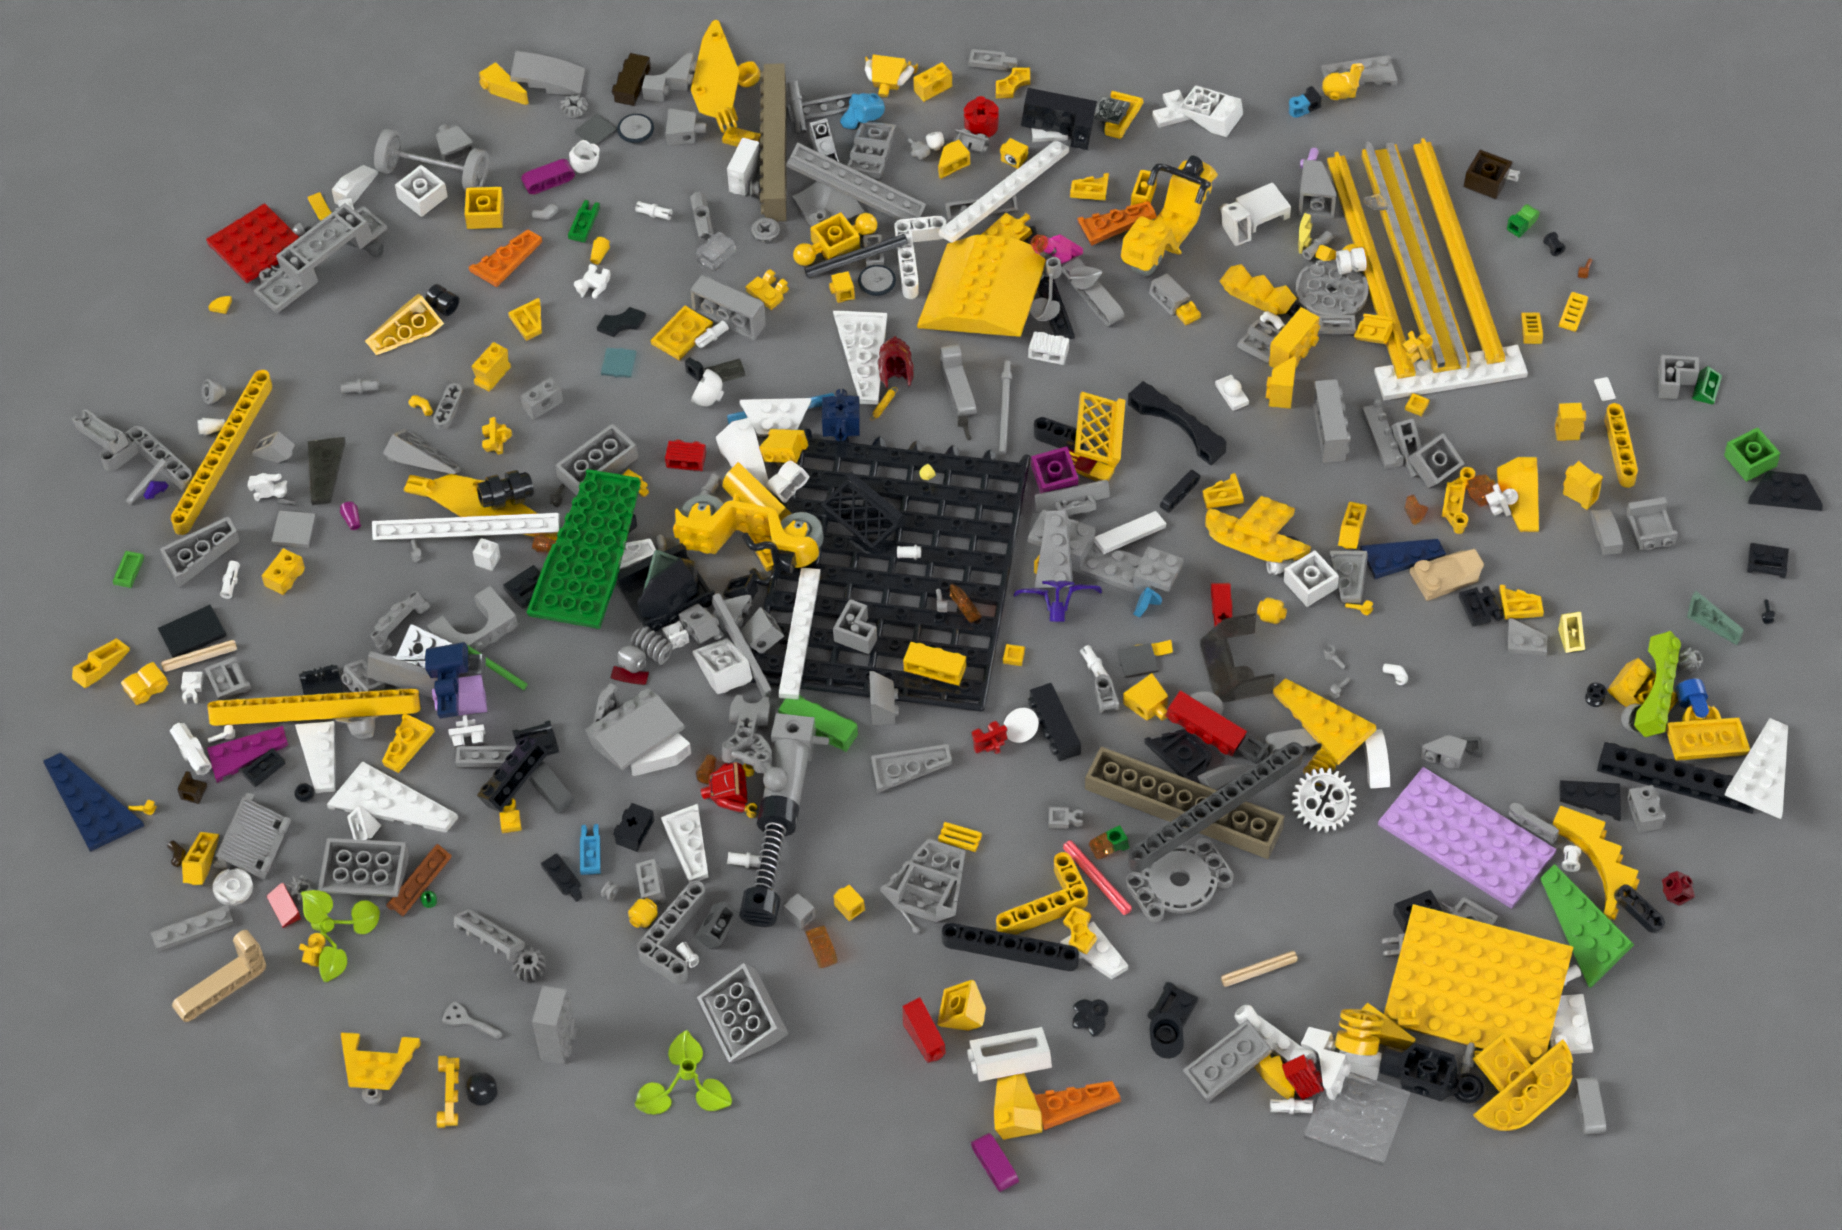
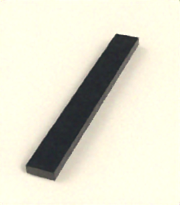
M1030 226L1032 234L1023 242L1034 246L1039 236L1035 226ZM1044 276L1040 280L1037 289L1040 297L1047 300L1049 298V276ZM1053 279L1051 301L1059 302L1060 311L1049 322L1055 336L1074 339L1075 334Z

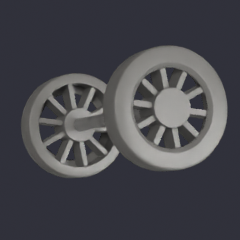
M385 129L377 140L374 152V165L378 172L390 174L395 169L399 157L463 171L462 185L465 192L466 188L484 187L489 170V156L485 150L476 148L471 150L464 166L401 152V135L397 130Z

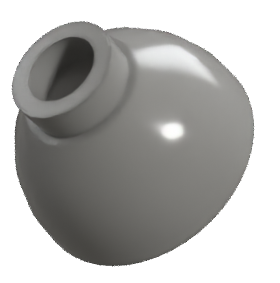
M206 379L202 385V398L206 404L216 403L221 397L225 396V387L221 386L216 380Z

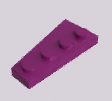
M283 726L208 747L207 751L216 782L219 783L223 780V777L229 774L234 775L239 772L238 769L248 764L251 765L273 748L277 752L288 746Z

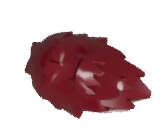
M897 336L887 340L879 349L880 357L877 361L879 377L886 388H888V380L891 377H903L907 381L908 386L911 385L914 377V365L911 359L910 347L902 339L897 338Z

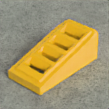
M1571 292L1558 327L1574 332L1577 331L1587 307V296Z
M1521 313L1523 343L1542 344L1543 329L1540 313Z

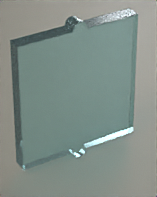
M606 348L601 375L614 376L615 378H631L637 353L636 350Z

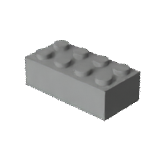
M703 275L700 276L690 289L692 310L717 324L723 320L729 329L753 340L757 338L766 326L764 302L758 298L748 296L742 291L732 289L726 284L723 285Z
M1337 379L1315 381L1313 408L1323 463L1345 461L1346 454L1349 453L1348 442H1350V432L1346 431L1348 420L1347 416L1343 415L1345 403L1341 401L1342 387H1338Z
M611 424L555 465L557 478L577 496L579 485L584 481L587 469L618 474L638 459L637 445L614 424Z
M542 986L532 1020L541 1061L565 1064L566 1058L571 1055L572 1046L570 1043L576 1037L577 1028L574 1027L573 1008H570L571 999L568 998L566 989Z

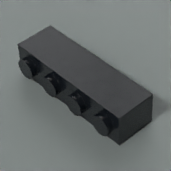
M1052 683L1030 689L1028 704L1036 712L1038 722L1043 727V736L1045 740L1050 742L1049 746L1052 755H1056L1058 761L1080 755L1081 743Z

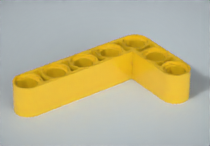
M1060 852L1054 857V873L1063 890L1000 913L996 918V931L1016 935L1068 915L1073 906L1079 909H1084L1087 906L1088 889L1068 853Z

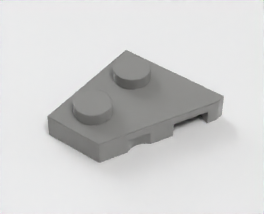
M1509 618L1507 653L1546 656L1548 636L1513 618Z

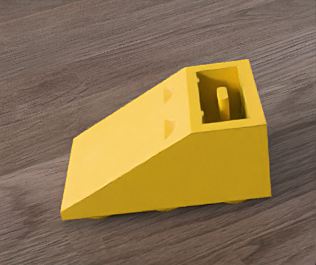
M1636 658L1626 663L1607 691L1625 707L1631 704L1642 705L1654 686L1656 674L1642 660ZM1674 691L1671 695L1669 712L1678 701Z

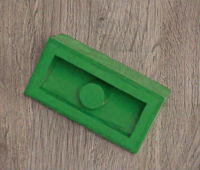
M1709 366L1700 370L1692 399L1713 405L1722 375Z

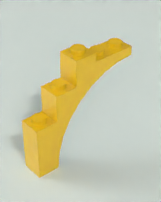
M1560 805L1553 825L1559 830L1558 835L1565 837L1578 846L1590 858L1598 870L1605 892L1604 914L1610 920H1615L1619 909L1616 908L1618 902L1614 897L1615 890L1622 885H1629L1636 891L1640 879H1637L1638 870L1621 864L1624 856L1620 854L1622 846L1604 840L1607 831L1604 830L1606 822Z

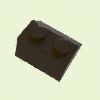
M1480 149L1466 171L1463 187L1497 199L1504 187L1513 162Z

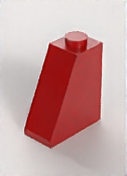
M919 997L903 1005V1026L927 1063L941 1059L946 1054L945 1043L922 999Z

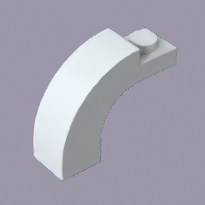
M1377 729L1362 743L1366 757L1367 782L1371 789L1390 787L1386 742L1382 729Z

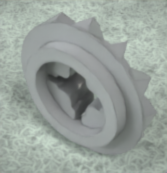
M572 94L571 97L565 96L560 105L562 114L571 118L582 116L588 109V102L585 97H581L579 94L577 96Z
M761 218L752 224L751 232L756 240L760 239L762 242L764 240L771 241L772 238H777V235L780 233V227L774 219Z

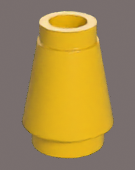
M597 237L593 241L591 263L600 264L610 249V241L608 239Z

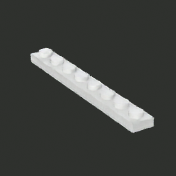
M801 568L781 677L779 698H799L820 579V569Z

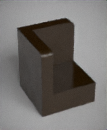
M186 771L177 789L180 799L199 804L207 788V783L194 780L191 772Z

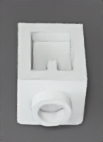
M680 621L662 628L667 642L673 644V649L683 647L689 643L688 632L683 629Z

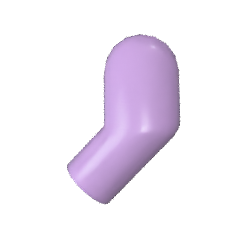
M1317 148L1310 149L1307 160L1316 161L1319 152ZM1302 159L1301 162H1300V168H1302V169H1303V161H1304L1305 159Z

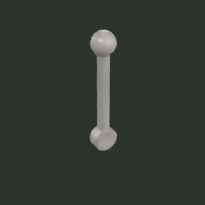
M901 910V913L911 925L913 933H919L920 928L913 923L905 911Z

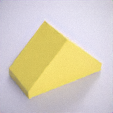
M1581 612L1561 614L1558 631L1565 652L1585 650Z

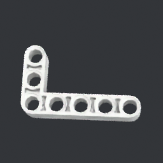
M942 216L901 219L895 223V237L905 234L908 240L906 245L896 248L902 292L905 298L914 299L919 294L913 242L943 239L939 236V230L946 225V219Z

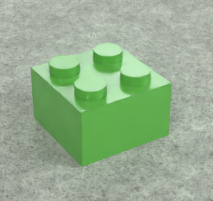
M1757 427L1727 442L1724 456L1747 482L1777 467L1781 453Z

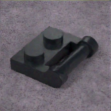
M1750 543L1747 573L1759 572L1778 575L1779 578H1786L1789 549Z
M532 565L503 584L504 590L522 609L531 601L534 590L526 596H522L536 587L541 573L535 565Z
M550 720L545 721V724L527 729L512 730L516 746L521 738L547 731L546 735L535 737L534 739H537L549 751L547 756L559 753Z
M1166 982L1163 987L1164 991L1147 1016L1152 1020L1154 1016L1161 1012L1170 995H1173L1175 999L1167 1012L1176 1015L1180 1019L1182 1027H1184L1197 1005L1199 997L1177 988L1171 982Z

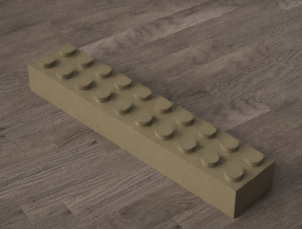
M785 63L764 64V71H760L761 82H764L760 84L761 95H764L760 98V107L764 108L760 111V121L763 122L760 124V135H763L760 138V148L762 149L760 151V162H763L760 165V176H763L760 179V203H764L761 204V215L779 222L787 221V86Z
M1100 747L1085 777V790L1169 822L1218 791L1104 747ZM1246 801L1199 833L1269 859L1283 830L1285 816Z

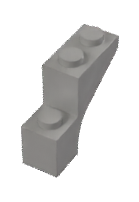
M693 53L685 54L663 74L655 76L645 75L642 86L643 100L664 102L665 95L669 94V89L688 91L689 84L693 82L692 73L697 65V62L694 61Z

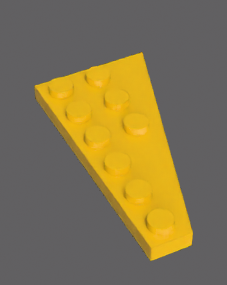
M1286 678L1273 689L1274 696L1285 708L1292 712L1296 720H1300L1307 732L1318 743L1323 745L1325 751L1334 757L1338 765L1376 731L1375 724Z

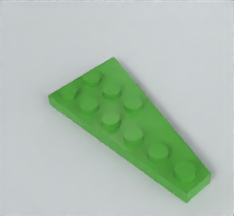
M1554 864L1540 879L1570 946L1574 947L1573 953L1584 978L1591 988L1634 944Z

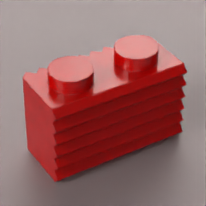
M679 439L668 441L665 455L666 467L702 472L707 453L706 444L698 441L689 443Z
M1303 1054L1282 1064L1286 1079L1302 1100L1308 1099L1309 1096L1312 1097L1316 1093H1320V1091H1324L1322 1073L1320 1070L1316 1071L1317 1069L1312 1059L1308 1060Z

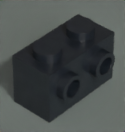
M1431 890L1394 904L1393 915L1404 933L1407 929L1413 904L1442 911Z

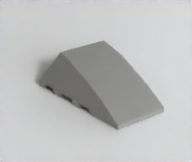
M928 838L913 854V857L902 865V869L890 878V881L880 888V891L900 911L903 910L906 913L933 922L956 915L966 851Z

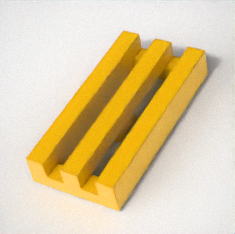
M944 822L938 842L976 853L982 833ZM945 835L954 837V838H956V839H952V838L946 837ZM962 841H968L974 843V845Z

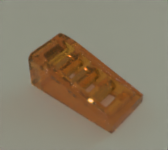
M825 926L805 931L818 967L821 969L836 964L838 962L837 955Z

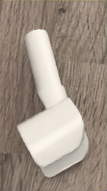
M226 725L224 733L210 737L208 741L210 743L223 738L232 740L235 737V729H233L232 725Z

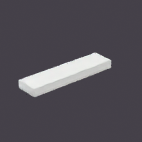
M1154 511L1094 537L1093 542L1103 554H1106L1166 528V522Z

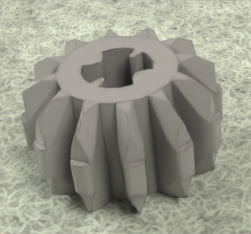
M531 947L529 951L523 949L522 953L516 952V958L512 961V970L519 980L524 978V981L527 983L529 978H532L535 982L536 976L542 977V971H546V959L539 950L534 952V949Z

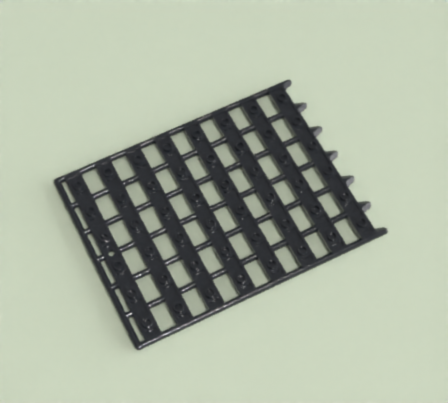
M804 429L808 447L806 450L802 449L797 462L798 466L803 468L805 457L834 460L832 471L803 468L809 475V479L802 487L828 490L827 499L847 480L846 476L849 473L839 472L842 461L871 465L869 475H855L880 496L902 499L900 510L898 511L904 515L906 525L895 530L893 541L885 540L872 551L856 536L826 533L828 522H839L821 507L820 504L824 501L796 498L797 490L788 499L786 508L792 514L797 512L810 513L817 517L822 524L824 539L819 548V556L814 562L802 568L820 569L819 584L845 587L843 598L817 595L813 615L839 618L849 599H851L853 588L883 591L881 603L854 600L867 605L868 619L866 622L876 623L877 641L869 653L868 667L837 663L840 651L867 653L835 642L832 629L811 627L808 647L832 650L830 662L805 659L802 679L825 682V684L801 681L800 689L870 698V679H867L866 676L870 675L869 671H874L893 680L894 688H898V691L902 692L898 694V699L894 701L984 711L1031 460L1030 455L1025 454L1018 463L996 460L995 452L991 449L986 451L982 458L959 456V450L955 445L950 446L946 453L942 454L923 451L919 441L913 442L909 449L886 447L885 440L881 436L877 437L872 445L849 443L848 436L844 441H842V436H840V441L815 439L812 437L810 429ZM929 464L936 473H945L943 484L913 481L915 470L920 471L924 465ZM878 466L908 469L906 480L877 477ZM952 474L982 478L980 489L950 485ZM989 479L1019 482L1017 493L987 490ZM847 487L843 492L852 493V490ZM909 500L939 504L937 515L907 511ZM863 501L862 506L855 505V507H865V501ZM831 502L828 507L837 509L839 508V503ZM842 503V508H852V504ZM946 505L976 508L974 519L944 516ZM983 509L1013 512L1012 522L1002 523L981 520ZM865 511L855 512V519H865ZM868 511V518H878L879 512ZM852 512L842 513V518L844 520L852 519ZM889 521L881 522V528L889 529L893 525ZM878 522L868 523V526L878 528ZM865 523L855 524L858 525L857 531L865 530ZM903 531L933 534L931 545L901 542ZM940 535L969 538V548L965 550L938 546ZM868 538V540L872 544L877 540L874 538ZM977 540L1008 543L1006 554L976 551ZM898 546H921V558H917V560L914 558L897 557ZM822 552L852 556L850 567L820 564ZM859 557L889 560L887 572L857 568ZM898 561L927 565L925 576L895 573L896 563ZM934 566L964 569L963 579L959 581L932 577ZM795 568L792 574L782 569L778 579L799 581L801 568ZM981 571L1002 574L1000 585L970 582L971 572ZM772 577L768 586L764 610L769 614L771 610L793 613L797 593L775 590L778 579ZM940 589L942 599L958 601L957 611L938 612L937 610L926 609L928 597L937 598L936 590ZM890 592L921 596L919 607L888 604ZM966 602L996 605L995 615L990 617L964 613ZM777 623L784 637L776 643L788 644L791 624ZM884 624L914 627L912 639L882 636ZM922 629L952 632L951 642L946 644L921 641ZM960 633L990 637L988 649L958 645ZM910 642L966 656V667L984 669L982 681L962 678L958 686L906 671L875 667L878 656L904 659ZM754 649L753 656L763 674L782 677L785 656L762 654ZM753 675L750 683H756ZM765 677L769 685L780 686L781 679ZM833 683L861 686L863 689L835 686ZM909 693L940 696V699L909 695ZM948 697H949V698L973 700V701H979V702H978V703H970V702L954 701V700H947V699H948Z

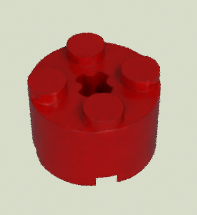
M978 96L976 99L968 102L964 108L965 129L969 130L971 134H983L988 138L993 136L999 127L998 106L984 96Z

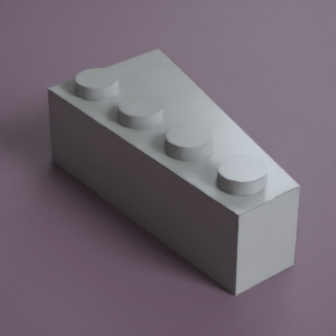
M228 516L160 548L163 561L180 588L237 544L239 537L236 528Z

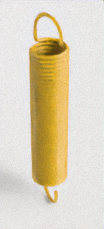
M891 389L888 390L872 412L875 419L880 417L896 392Z

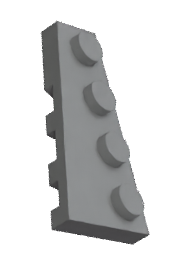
M1390 55L1321 66V71L1325 78L1330 73L1350 72L1352 64L1362 63L1364 70L1359 79V84H1365V82H1375V85H1382L1383 83L1398 84Z
M1051 510L1046 512L1035 588L1053 587L1048 584H1042V581L1046 580L1073 582L1067 510Z
M948 744L871 756L877 793L952 765Z

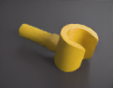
M1366 600L1363 605L1345 604L1346 608L1360 610L1364 615H1369L1374 609L1372 607L1373 602Z
M147 800L144 806H128V810L143 811L147 815H152L157 806H154V801Z

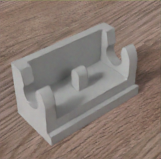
M1168 274L1152 280L1149 294L1170 315H1174L1176 309L1185 305L1183 302L1190 299V295Z
M651 859L637 863L636 870L641 898L659 900L661 904L667 903L661 868L656 860Z

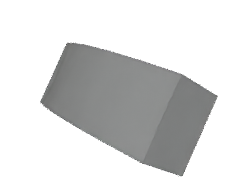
M1610 509L1591 511L1590 514L1602 555L1622 553L1623 541Z
M1235 764L1209 770L1197 777L1200 784L1217 790L1255 765Z

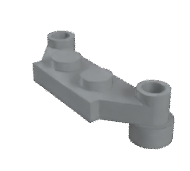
M418 591L412 592L408 599L394 604L391 610L381 617L378 624L374 627L375 631L371 634V638L376 643L375 647L380 653L391 648L392 642L388 635L413 609L418 614H421L430 607L428 601L422 598Z

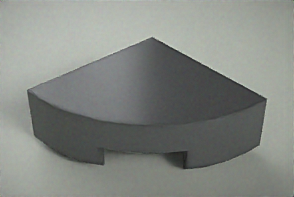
M1481 737L1461 738L1467 741V753L1476 757H1482Z

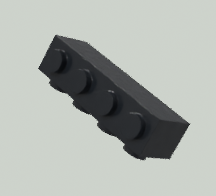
M525 736L518 742L517 747L512 753L507 755L503 764L494 771L489 781L481 787L477 797L488 808L501 812L547 756L549 751L537 739Z

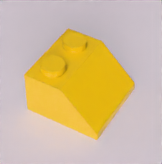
M1291 357L1272 369V376H1268L1266 399H1269L1270 407L1291 409L1296 357Z

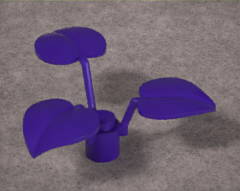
M1066 580L1042 581V584H1048L1056 588V602H1052V606L1047 594L1048 590L1020 589L1014 593V597L1021 593L1043 595L1047 603V611H1050V621L1064 622L1065 611H1068L1072 592L1080 589H1093L1102 593V588L1097 585H1075V582ZM1073 585L1069 586V592L1063 606V602H1059V590L1064 586Z

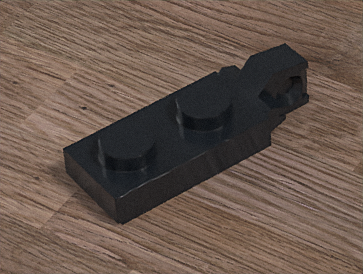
M558 853L540 863L542 869L563 895L570 894L576 902L583 898L582 892L579 889L581 887L579 880Z

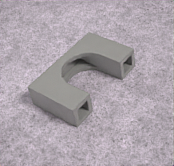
M489 586L474 596L477 608L488 619L487 624L482 630L473 634L460 633L443 616L427 625L428 632L453 644L465 642L476 651L481 652L486 646L498 641L506 633L512 632L518 626L514 612Z

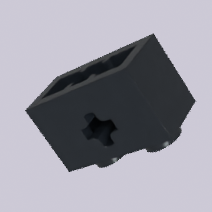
M631 803L629 808L624 810L620 825L617 824L614 829L613 835L615 836L616 844L638 852L655 821L653 810Z

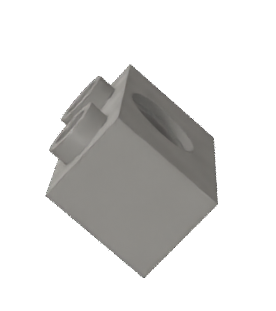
M551 377L520 396L522 408L532 420L537 419L563 402L561 388Z
M699 604L678 614L684 630H687L699 643L720 633L717 626L719 625L717 617L711 615L707 608H703Z

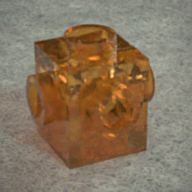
M1486 474L1475 476L1474 479L1468 481L1470 486L1468 493L1471 499L1479 507L1489 504L1485 495L1494 492L1493 486L1496 484Z

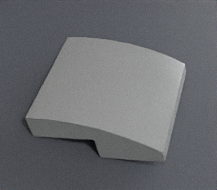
M1257 319L1248 328L1247 334L1238 341L1237 348L1269 363L1270 344L1279 334L1280 330Z

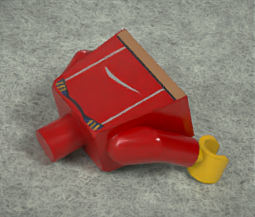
M738 762L724 763L717 771L709 775L710 786L701 789L702 798L704 800L711 798L721 808L740 813L745 811L749 818H755L757 813L750 810H757V805L755 803L745 805V803H748L746 776L751 777L754 775L755 770L753 766L745 763L742 765Z

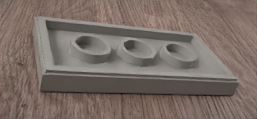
M373 651L369 653L366 677L403 689H417L419 694L433 698L432 689H435L434 683L438 680V677L430 678L423 667Z
M1247 1019L1184 1068L1183 1071L1206 1101L1209 1102L1271 1054L1273 1050Z

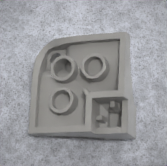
M818 181L792 196V201L811 227L840 212L849 223L864 213L856 199Z

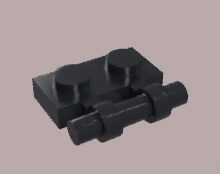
M1489 586L1482 588L1483 593H1480L1477 587L1459 592L1458 597L1472 627L1491 622L1490 615L1495 616L1497 621L1503 619L1502 608L1497 604L1496 596ZM1484 601L1488 602V607H1486Z

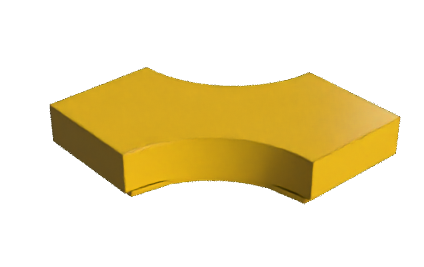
M1030 67L1012 68V72L1008 77L996 80V98H1013L1017 89L1030 85Z
M1073 906L1063 920L1064 926L1071 930L1069 945L1076 947L1079 952L1087 955L1097 940L1096 935L1088 928L1091 914Z

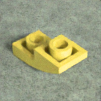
M1304 213L1299 227L1298 250L1300 254L1312 242L1310 232L1313 223H1311V215Z

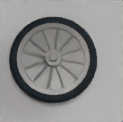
M630 114L620 120L617 132L624 141L640 143L651 137L654 132V124L646 115Z
M883 265L866 267L858 277V285L861 290L872 296L885 295L896 284L894 272Z

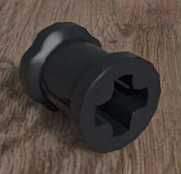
M1556 232L1547 234L1543 239V243L1550 248L1552 256H1558L1564 252L1566 246L1559 241Z

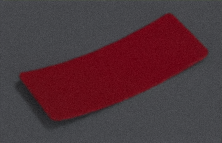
M613 666L610 678L621 682L645 685L649 672L638 671L637 673H631L624 668Z

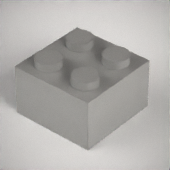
M1444 433L1434 437L1407 457L1428 488L1438 484L1465 464Z

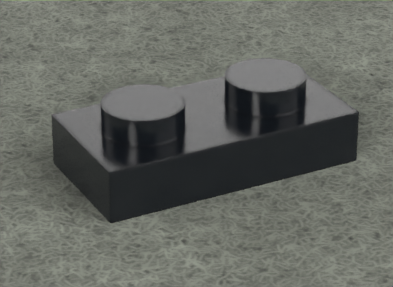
M272 748L244 769L242 774L254 787H257L284 766L286 762Z

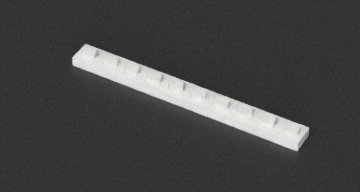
M1057 140L1053 141L939 230V236L951 243L956 241L1068 154L1069 147Z
M559 513L372 521L374 541L558 533L560 529Z

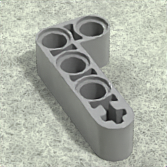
M959 344L940 348L942 373L958 418L976 414V404L962 366Z

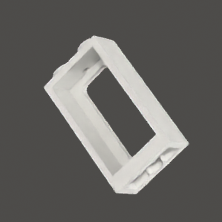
M1042 1027L970 1040V1049L967 1050L972 1073L977 1074L979 1082L1052 1068L1050 1049Z

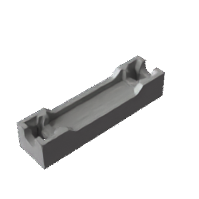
M88 409L82 411L83 417L81 419H78L76 416L72 418L78 431L113 454H116L129 444L122 431L106 424Z

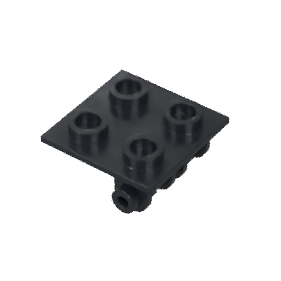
M331 664V666L319 667L320 669L318 670L314 668V671H302L299 674L304 695L343 693L337 665L333 666Z

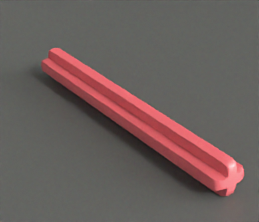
M1067 841L1063 845V849L1123 915L1130 913L1132 906L1073 841Z

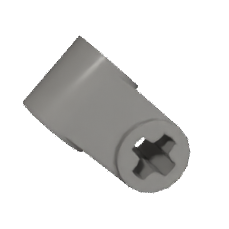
M1105 674L1098 675L1094 681V694L1098 712L1103 713V711L1110 709L1119 710L1118 698L1111 678Z

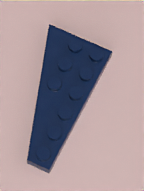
M61 752L43 760L90 852L144 827V823Z

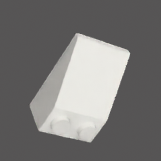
M728 638L692 651L710 686L717 694L726 693L730 689L744 686L751 682L752 674L749 661Z

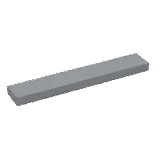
M719 593L713 595L712 604L734 645L749 661L751 674L756 681L762 696L770 697L772 689L723 598Z

